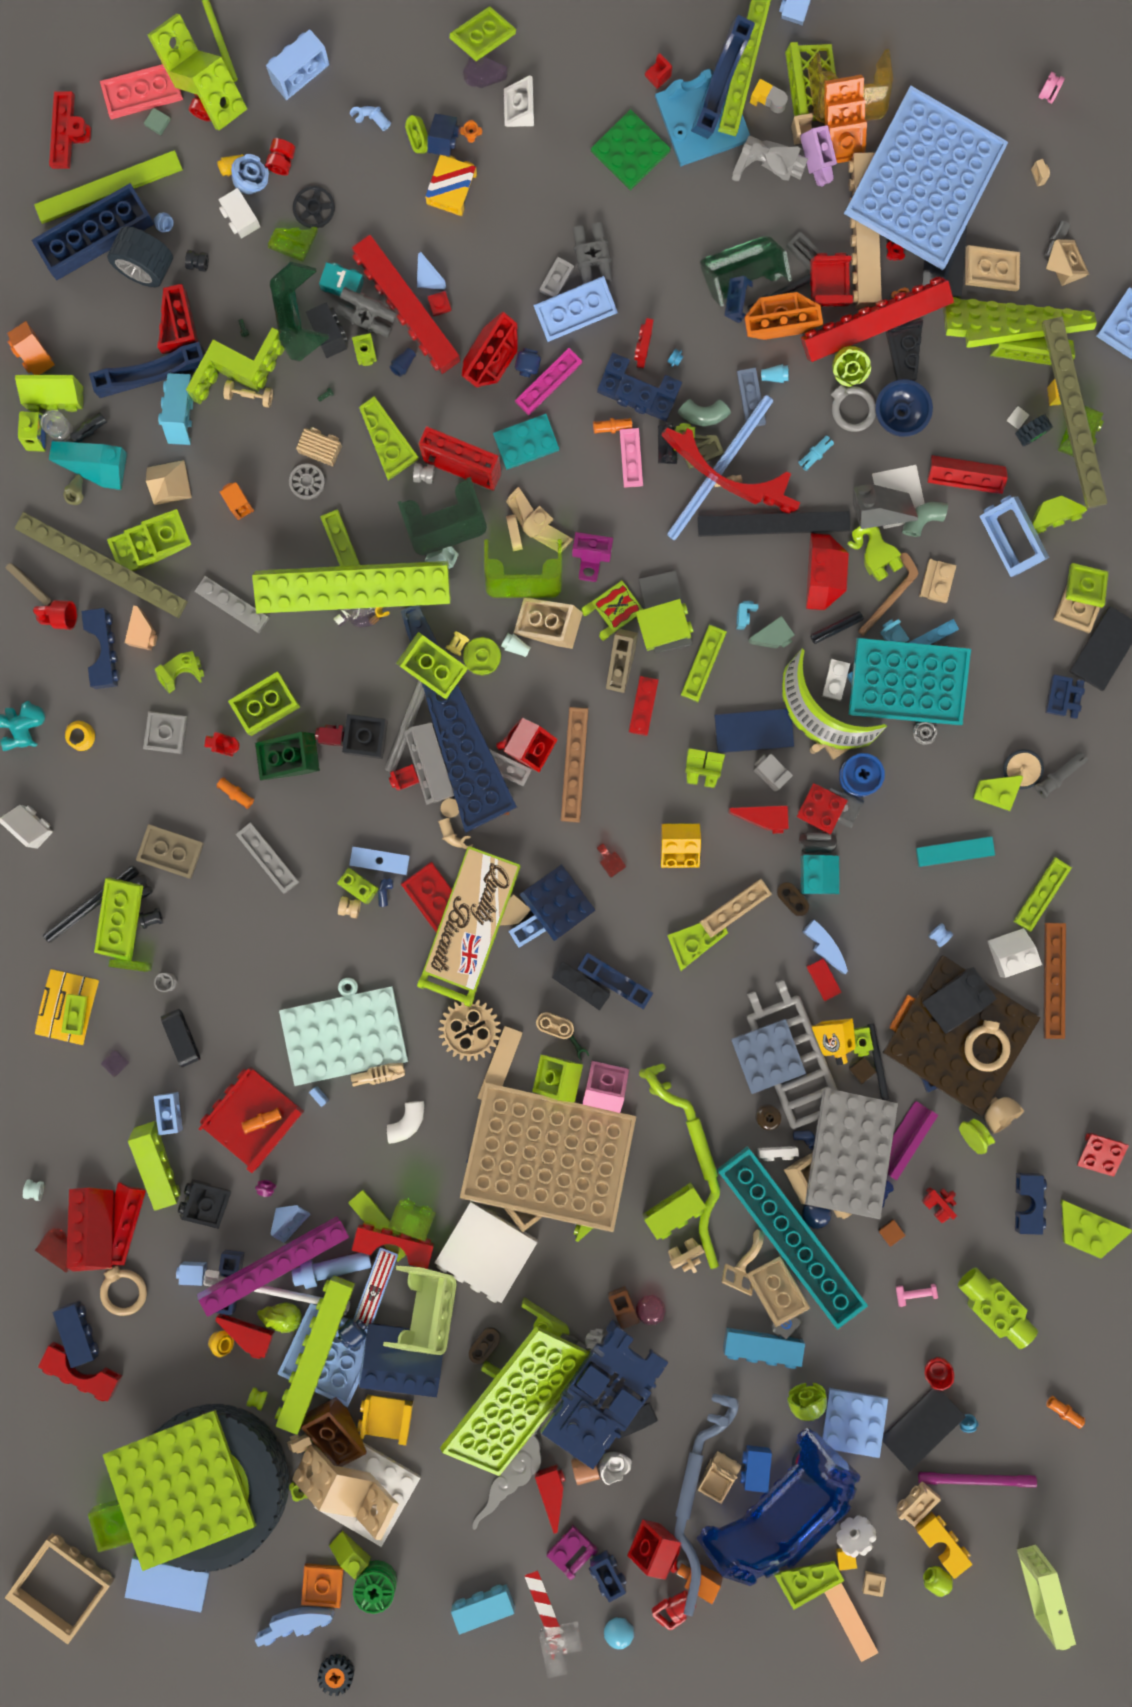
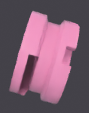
M1051 71L1038 98L1042 100L1045 98L1048 100V103L1052 104L1065 77H1058L1056 73Z

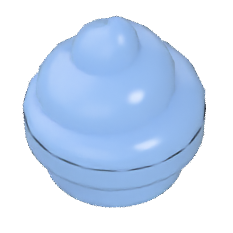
M165 212L157 214L154 217L156 229L160 232H169L173 227L172 217Z

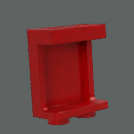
M818 253L810 260L811 300L814 303L820 304V307L849 306L853 303V295H850L849 262L852 260V256H846V253H836L835 256H828L827 253Z

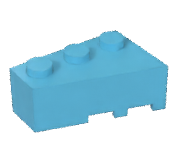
M168 373L167 381L163 383L165 395L161 398L162 413H159L158 421L159 425H162L168 444L191 445L188 427H192L189 415L190 409L193 410V400L186 391L192 379L191 374Z

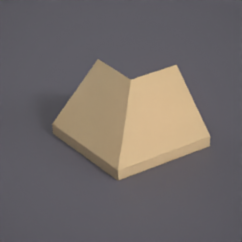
M1056 240L1046 269L1056 272L1061 285L1064 286L1089 275L1075 240Z
M184 460L147 467L146 483L154 505L192 498Z

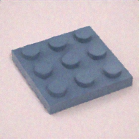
M786 1019L731 1039L751 1094L806 1074Z

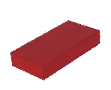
M824 958L806 967L823 1001L842 993Z

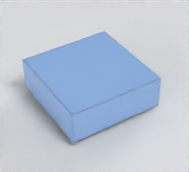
M317 1086L309 1092L321 1107L329 1101Z

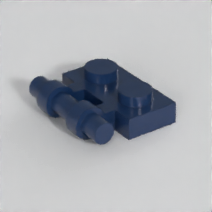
M1052 675L1045 713L1066 716L1068 709L1071 711L1070 718L1078 719V714L1082 709V705H1080L1081 698L1085 693V681L1077 680L1076 686H1072L1073 678ZM1070 693L1074 694L1073 703H1069Z

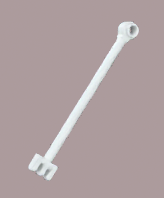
M206 1270L203 1284L210 1287L226 1277L219 1276L218 1271ZM265 1285L254 1291L312 1304H318L319 1299H323V1297ZM350 1301L347 1304L344 1315L349 1311Z

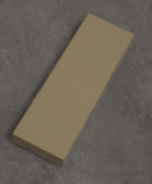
M9 563L5 567L45 606H51L53 600L17 566Z

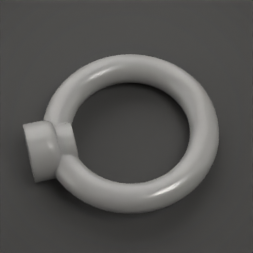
M840 385L831 394L834 398L832 404L833 418L841 428L850 432H859L872 424L876 416V403L873 396L867 390L856 386L845 388L844 385ZM850 394L862 396L869 406L867 418L859 424L846 422L840 414V403Z

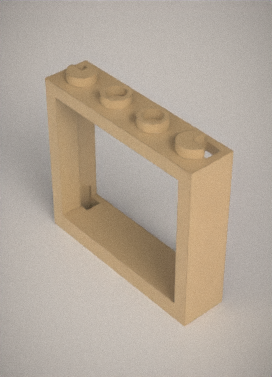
M52 1533L6 1595L5 1599L66 1644H69L110 1587L114 1578L107 1570H102L96 1566L92 1559L80 1554L76 1547L65 1543L61 1536ZM49 1547L102 1585V1588L74 1627L20 1588Z

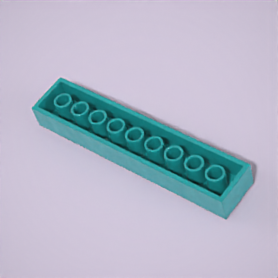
M748 1146L717 1169L837 1330L868 1307L867 1303Z

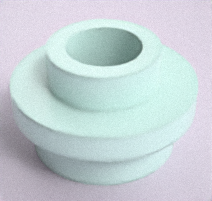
M344 978L338 985V990L343 996L354 995L358 989L357 982L352 978ZM347 983L352 986L350 991L345 989Z

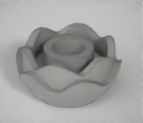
M919 722L913 730L914 739L923 745L934 742L937 735V728L930 722Z

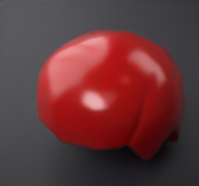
M935 1357L930 1359L924 1367L925 1379L933 1389L943 1391L950 1388L953 1384L954 1369L946 1359Z

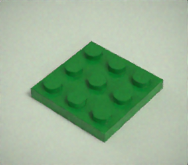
M630 109L591 148V152L631 191L670 152L671 148Z

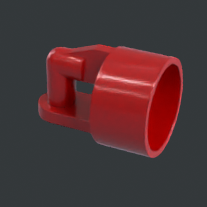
M54 600L51 606H35L33 608L36 620L42 625H51L54 629L72 630L76 625L77 608L73 601Z

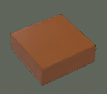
M894 1219L878 1230L890 1247L906 1236Z

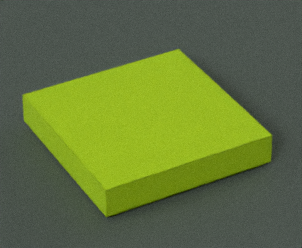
M1071 563L1069 566L1066 599L1102 608L1105 605L1108 571Z

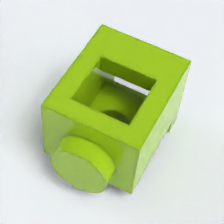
M371 333L352 337L358 364L369 366L376 362L377 357Z
M865 1026L854 1029L856 1047L852 1050V1053H858V1057L869 1055V1051L873 1050L870 1028ZM860 1039L865 1040V1045H859Z

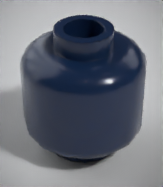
M523 348V351L517 353L514 368L520 371V376L530 378L531 374L535 375L538 373L541 362L538 351Z
M350 1318L338 1329V1339L346 1348H356L367 1337L365 1331L367 1326L361 1319L356 1321Z

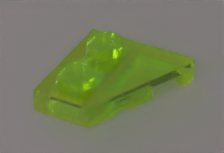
M299 227L291 229L275 228L268 242V248L303 262L318 230L316 227H311V230H300Z

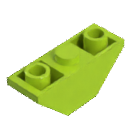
M1061 495L1044 501L1038 506L1031 522L1037 534L1046 531V528L1053 525V528L1064 525L1066 520L1071 519V522L1081 519L1082 514L1087 509L1085 506Z

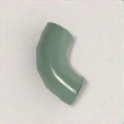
M689 399L680 407L677 413L689 423L704 427L716 425L726 419L731 414V411L721 400L716 401L711 406L702 407Z
M927 502L917 506L915 510L918 520L905 522L902 533L908 536L919 537L927 522H944L948 503Z

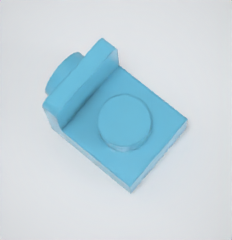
M743 601L738 605L736 629L744 630L746 625H749L750 613H747V611L756 612L758 604H754L753 601Z
M891 619L882 625L884 629L880 633L885 641L907 642L910 640L899 623L901 621L899 619L896 621Z

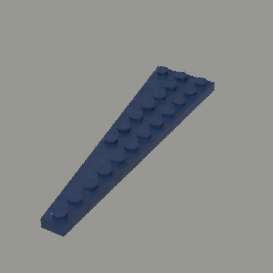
M420 605L410 606L401 611L410 643L419 632L439 646ZM422 683L465 833L518 808L458 684L447 699H445Z

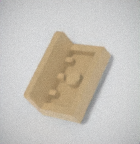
M921 1482L918 1486H914L910 1494L898 1503L896 1508L898 1518L901 1520L906 1519L915 1527L941 1498L924 1482Z

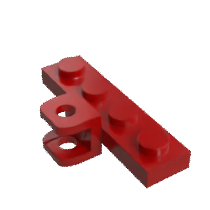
M72 91L54 92L49 166L52 169H70L72 142L74 144L88 143L91 140V127L85 124V120L82 117L74 116L75 95Z

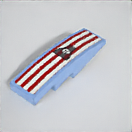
M383 1248L379 1249L354 1316L356 1321L361 1319L367 1328L368 1323L374 1322L398 1254Z

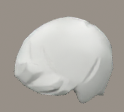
M620 1452L605 1453L598 1463L599 1473L604 1483L610 1485L623 1480V1475L631 1470L632 1460Z

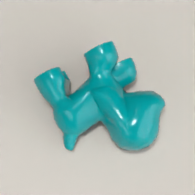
M26 701L21 705L19 716H17L15 709L5 708V715L0 714V728H9L13 738L7 736L1 739L3 751H8L15 747H36L38 743L32 740L29 728L38 727L45 721V712L41 707Z

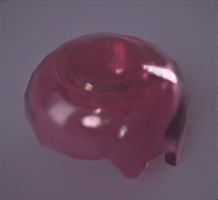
M647 1295L638 1301L636 1313L641 1322L651 1326L657 1325L663 1320L666 1309L660 1298L654 1295Z

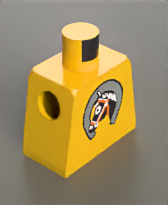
M853 1019L821 1021L812 1026L822 1054L824 1056L834 1055L837 1065L848 1063L846 1054L856 1047Z

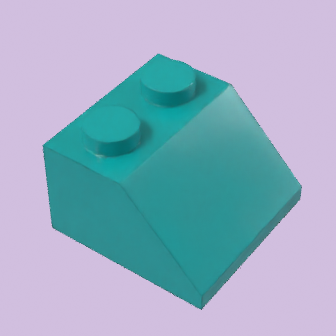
M802 855L801 894H839V856Z

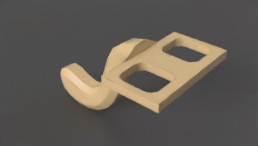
M757 1229L754 1232L751 1249L735 1267L725 1264L722 1276V1283L750 1296L753 1292L752 1284L750 1285V1290L743 1288L742 1280L743 1277L748 1278L746 1276V1266L757 1256L762 1248L764 1233ZM727 1269L735 1273L734 1283L726 1280Z

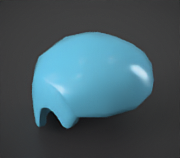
M615 1617L606 1624L604 1638L612 1648L624 1649L631 1644L634 1638V1627L627 1619Z

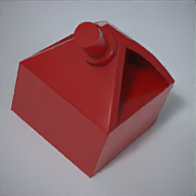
M522 718L510 730L503 741L496 743V746L499 750L504 749L505 753L521 764L540 773L558 739L541 726Z
M642 1519L627 1556L647 1576L665 1580L670 1570L672 1573L678 1571L677 1558L680 1553L681 1543L661 1523Z

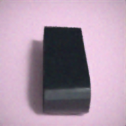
M177 1009L162 1015V1025L179 1065L183 1068L201 1060L198 1048L182 1011Z

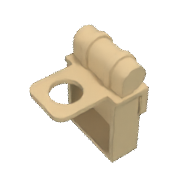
M717 1451L705 1468L706 1471L697 1485V1490L722 1504L735 1479L738 1478L737 1474L741 1469V1464L737 1463L736 1460L730 1459L724 1453Z

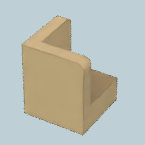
M812 113L794 116L791 125L794 145L802 144L801 134L812 129Z

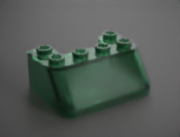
M471 477L459 483L455 488L458 504L422 516L420 507L415 501L397 502L413 549L417 554L427 555L480 537L486 532L487 524Z

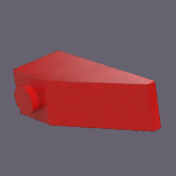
M788 806L728 809L729 814L767 831L772 830V834H782L784 830L789 829Z
M219 1314L216 1317L215 1321L245 1352L250 1353V1356L253 1358H265L275 1331L225 1314Z
M557 1464L535 1473V1480L554 1534L558 1533L563 1482L566 1481L563 1470H559Z

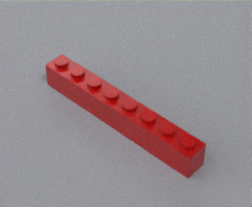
M368 235L352 247L354 253L352 258L358 266L360 264L365 269L363 273L367 279L374 281L376 284L374 287L378 294L385 296L387 306L398 312L396 316L402 326H407L409 336L413 341H418L420 351L424 356H429L431 359L429 362L434 370H439L441 374H444L460 362L459 354L372 236Z
M941 277L933 278L929 284L914 286L910 292L897 293L893 299L888 301L887 299L881 300L876 303V306L871 308L864 307L858 310L859 313L845 315L836 323H826L823 325V328L817 331L816 329L807 331L805 336L800 337L807 359L814 362L847 346L857 344L954 303L949 281Z

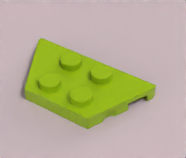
M1062 1199L1060 1201L1063 1216L1061 1217L1063 1242L1101 1259L1132 1232L1127 1227Z

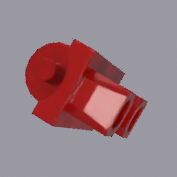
M214 732V736L206 735L204 747L212 748V752L233 757V754L239 750L240 743L234 737Z
M931 1187L926 1190L928 1194L923 1198L922 1202L929 1210L936 1204L941 1207L934 1214L940 1223H944L949 1218L954 1220L957 1217L954 1211L947 1205L948 1202L952 1207L957 1204L953 1199L956 1195L953 1190L947 1192L944 1188L941 1189L942 1198Z

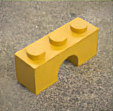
M931 1511L915 1526V1529L929 1548L938 1542L946 1544L945 1551L938 1558L955 1579L973 1565L969 1559L971 1555L964 1546L960 1548L956 1543L959 1539L953 1531L948 1532L945 1529L947 1524L941 1516L938 1515L936 1517Z

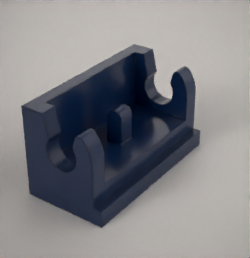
M746 276L731 278L729 283L724 316L737 323L742 322V318L744 319L746 316L743 313L747 286L753 287V282L747 279Z

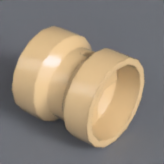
M342 896L338 907V915H350L351 918L357 919L361 900H349L348 897Z

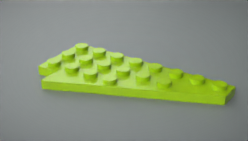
M953 297L954 303L943 307L946 335L965 337L966 347L968 348L1045 337L1042 322L1062 316L1066 333L1094 330L1097 324L1095 312L1089 310L1076 311L1069 308L1056 309L1050 306L1035 307L1030 304L1016 305L1014 303L1005 304L995 301L984 302L976 299L964 300Z

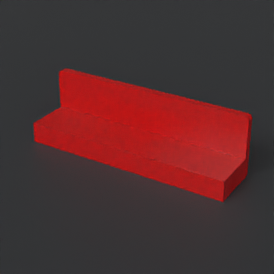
M931 455V467L927 482L1003 494L1008 475L1005 466Z
M120 1182L117 1184L114 1195L112 1265L125 1264L146 1192L143 1188L128 1187Z

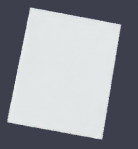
M916 465L872 474L874 485L909 493L914 508L925 504ZM904 523L885 525L883 528L904 525Z

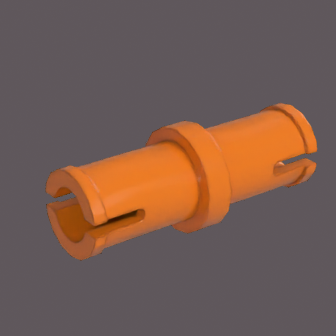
M610 418V420L593 421L594 434L611 432L613 434L616 431H620V429H632L631 418L617 420Z
M224 777L216 785L217 788L229 795L231 800H236L246 809H249L254 802V799L244 793L241 787L233 785Z
M276 1108L265 1114H257V1117L242 1122L245 1134L261 1127L266 1128L268 1124L282 1120L279 1108Z
M1054 1396L1048 1399L1046 1406L1058 1413L1061 1419L1069 1421L1078 1429L1083 1427L1086 1421L1085 1418L1073 1411L1070 1405L1063 1404Z

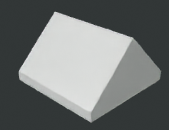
M529 75L504 88L505 126H534L532 76Z

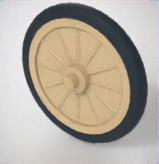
M1021 749L1011 753L1003 765L1004 777L1023 776L1019 789H1029L1039 783L1044 773V764L1041 757L1028 749Z

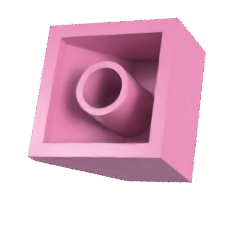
M592 1061L583 1105L620 1113L625 1097L629 1069Z

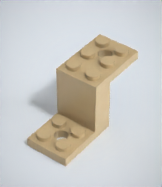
M313 1444L308 1446L292 1478L319 1511L357 1518L375 1540H382L399 1505L371 1473L334 1466L320 1449Z

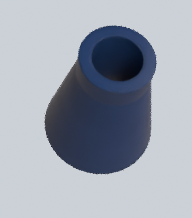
M407 348L402 354L393 359L389 366L391 371L399 377L405 375L413 359L416 357L415 352Z

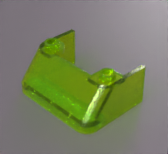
M484 539V570L487 594L493 598L558 596L562 590V539H558V559H548L545 561L542 567V574L504 575L502 562L497 559H489V540Z

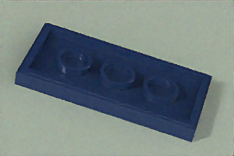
M788 709L714 715L717 753L794 747L792 720L788 714Z

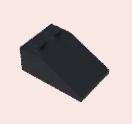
M971 967L964 970L922 1003L946 1034L983 1010L997 998L975 968Z

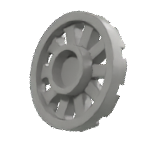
M301 464L290 474V489L300 499L311 500L317 498L325 487L324 475L318 467L312 464ZM309 489L313 493L311 496H309Z

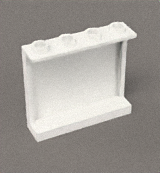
M470 1201L463 1216L436 1258L435 1264H437L439 1270L445 1273L449 1271L454 1274L453 1277L457 1281L469 1283L470 1288L478 1293L482 1291L487 1294L486 1297L492 1302L496 1303L498 1301L502 1303L536 1246L538 1239L525 1231L522 1233L517 1226L479 1203Z

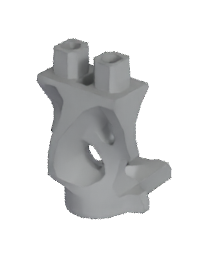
M749 136L733 171L732 180L739 181L745 167L757 160L762 161L761 166L769 169L782 180L789 181L791 176L801 179L808 158L799 155L801 149L798 146L788 147L771 141H761Z

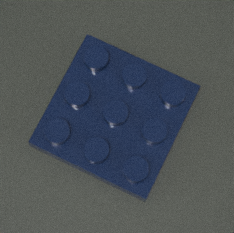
M562 864L519 894L553 941L596 911Z

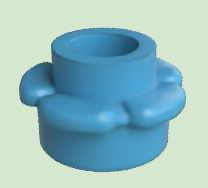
M675 348L667 361L672 364L671 367L674 364L678 366L684 357L681 355L682 350L679 351Z
M965 1414L966 1418L959 1423L960 1429L967 1433L975 1432L979 1426L978 1421L973 1415Z

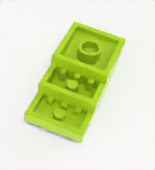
M177 509L142 521L141 525L124 530L123 534L107 539L115 561L133 572L171 556L191 545Z

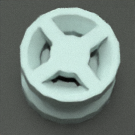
M28 1179L23 1188V1198H34L35 1201H40L44 1193V1182L39 1181L36 1183Z

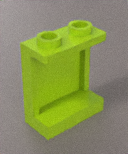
M680 599L636 612L647 651L684 638H691L690 633L693 632L691 622L686 621L687 607L685 603L681 604Z

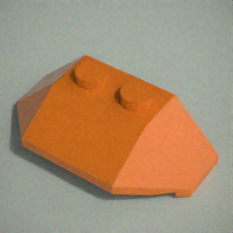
M798 292L759 298L744 317L747 337L762 340L799 335L823 325L820 304L814 303Z

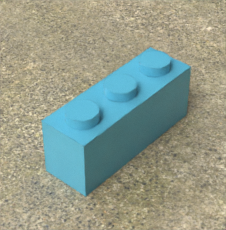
M507 1584L503 1586L496 1585L485 1593L480 1591L469 1599L461 1598L455 1601L452 1605L451 1614L460 1635L513 1615L515 1605Z

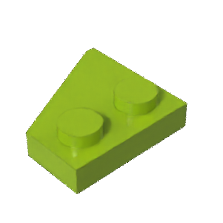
M1016 775L979 780L973 798L1011 811L1023 776Z

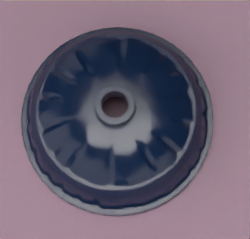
M897 380L889 383L882 389L876 400L875 413L878 422L887 432L895 436L909 437L921 432L928 425L933 413V403L928 391L919 383L912 380ZM902 411L904 416H899L897 412Z

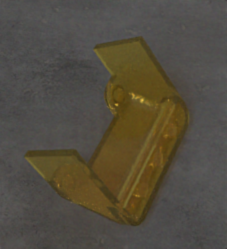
M885 49L876 64L877 71L874 74V83L864 84L865 120L881 119L888 111L893 83L889 49ZM816 53L808 67L814 116L819 122L825 123L824 83L827 80L838 79V77L831 71H822L820 53Z

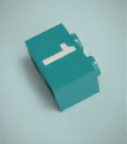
M326 262L319 285L321 291L340 297L344 287L360 294L364 279L362 274L355 269L347 270L338 263L330 264Z

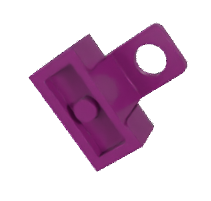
M579 532L575 533L572 557L581 558L578 577L580 580L597 581L600 561L610 563L613 538ZM586 568H592L594 574L586 576L583 571Z

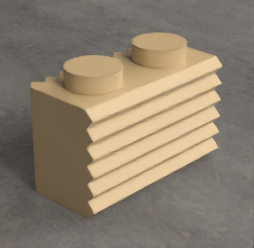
M311 427L310 430L304 428L296 449L299 454L334 467L342 445L336 436L328 434V437L324 436L320 430Z

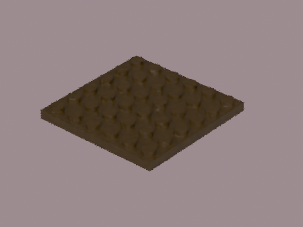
M942 955L882 1053L971 1111L982 1116L1039 1022L1040 1017L987 984L997 999L945 1034L922 1002L966 969ZM984 1020L1000 1023L999 1028L1007 1035L1010 1042L1008 1060L1001 1068L990 1072L980 1071L973 1067L967 1060L964 1049L966 1038L970 1032L982 1026ZM980 1034L973 1042V1054L981 1063H994L1002 1054L1001 1040L994 1034Z

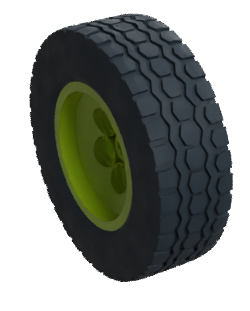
M224 1404L195 1406L175 1415L152 1433H157L216 1410L256 1523L254 1528L168 1561L174 1567H181V1569L187 1571L194 1570V1572H205L206 1570L207 1572H212L240 1563L253 1554L269 1537L285 1510L289 1494V1468L286 1466L287 1459L285 1453L283 1454L282 1452L283 1448L280 1442H277V1437L273 1431H270L263 1421H259L260 1418L252 1413L248 1414V1411L242 1408L237 1409L236 1406H224Z

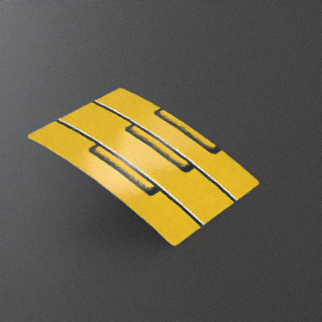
M51 969L39 1010L35 1034L84 1045L99 980ZM67 994L88 996L82 1035L61 1033Z

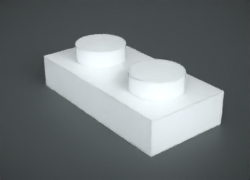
M834 659L830 660L822 697L841 701L850 663Z
M796 1146L757 1148L758 1157L763 1158V1161H774V1157H782V1160H793L794 1156H799Z

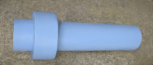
M359 1252L315 1264L310 1259L301 1264L299 1268L292 1269L295 1287L304 1285L305 1289L318 1286L317 1281L332 1278L333 1275L340 1276L372 1268L370 1255Z

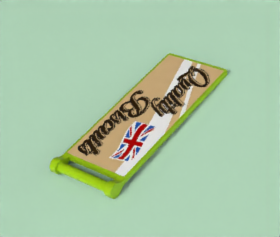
M473 847L467 848L417 987L421 989L427 988L463 1002L465 1006H472L478 984L521 865ZM430 975L469 990L466 996L428 981V976Z

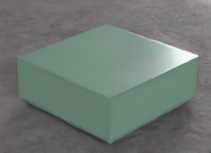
M153 108L144 125L161 136L171 119Z

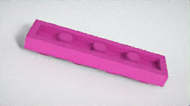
M568 348L515 400V403L529 416L582 364V360Z

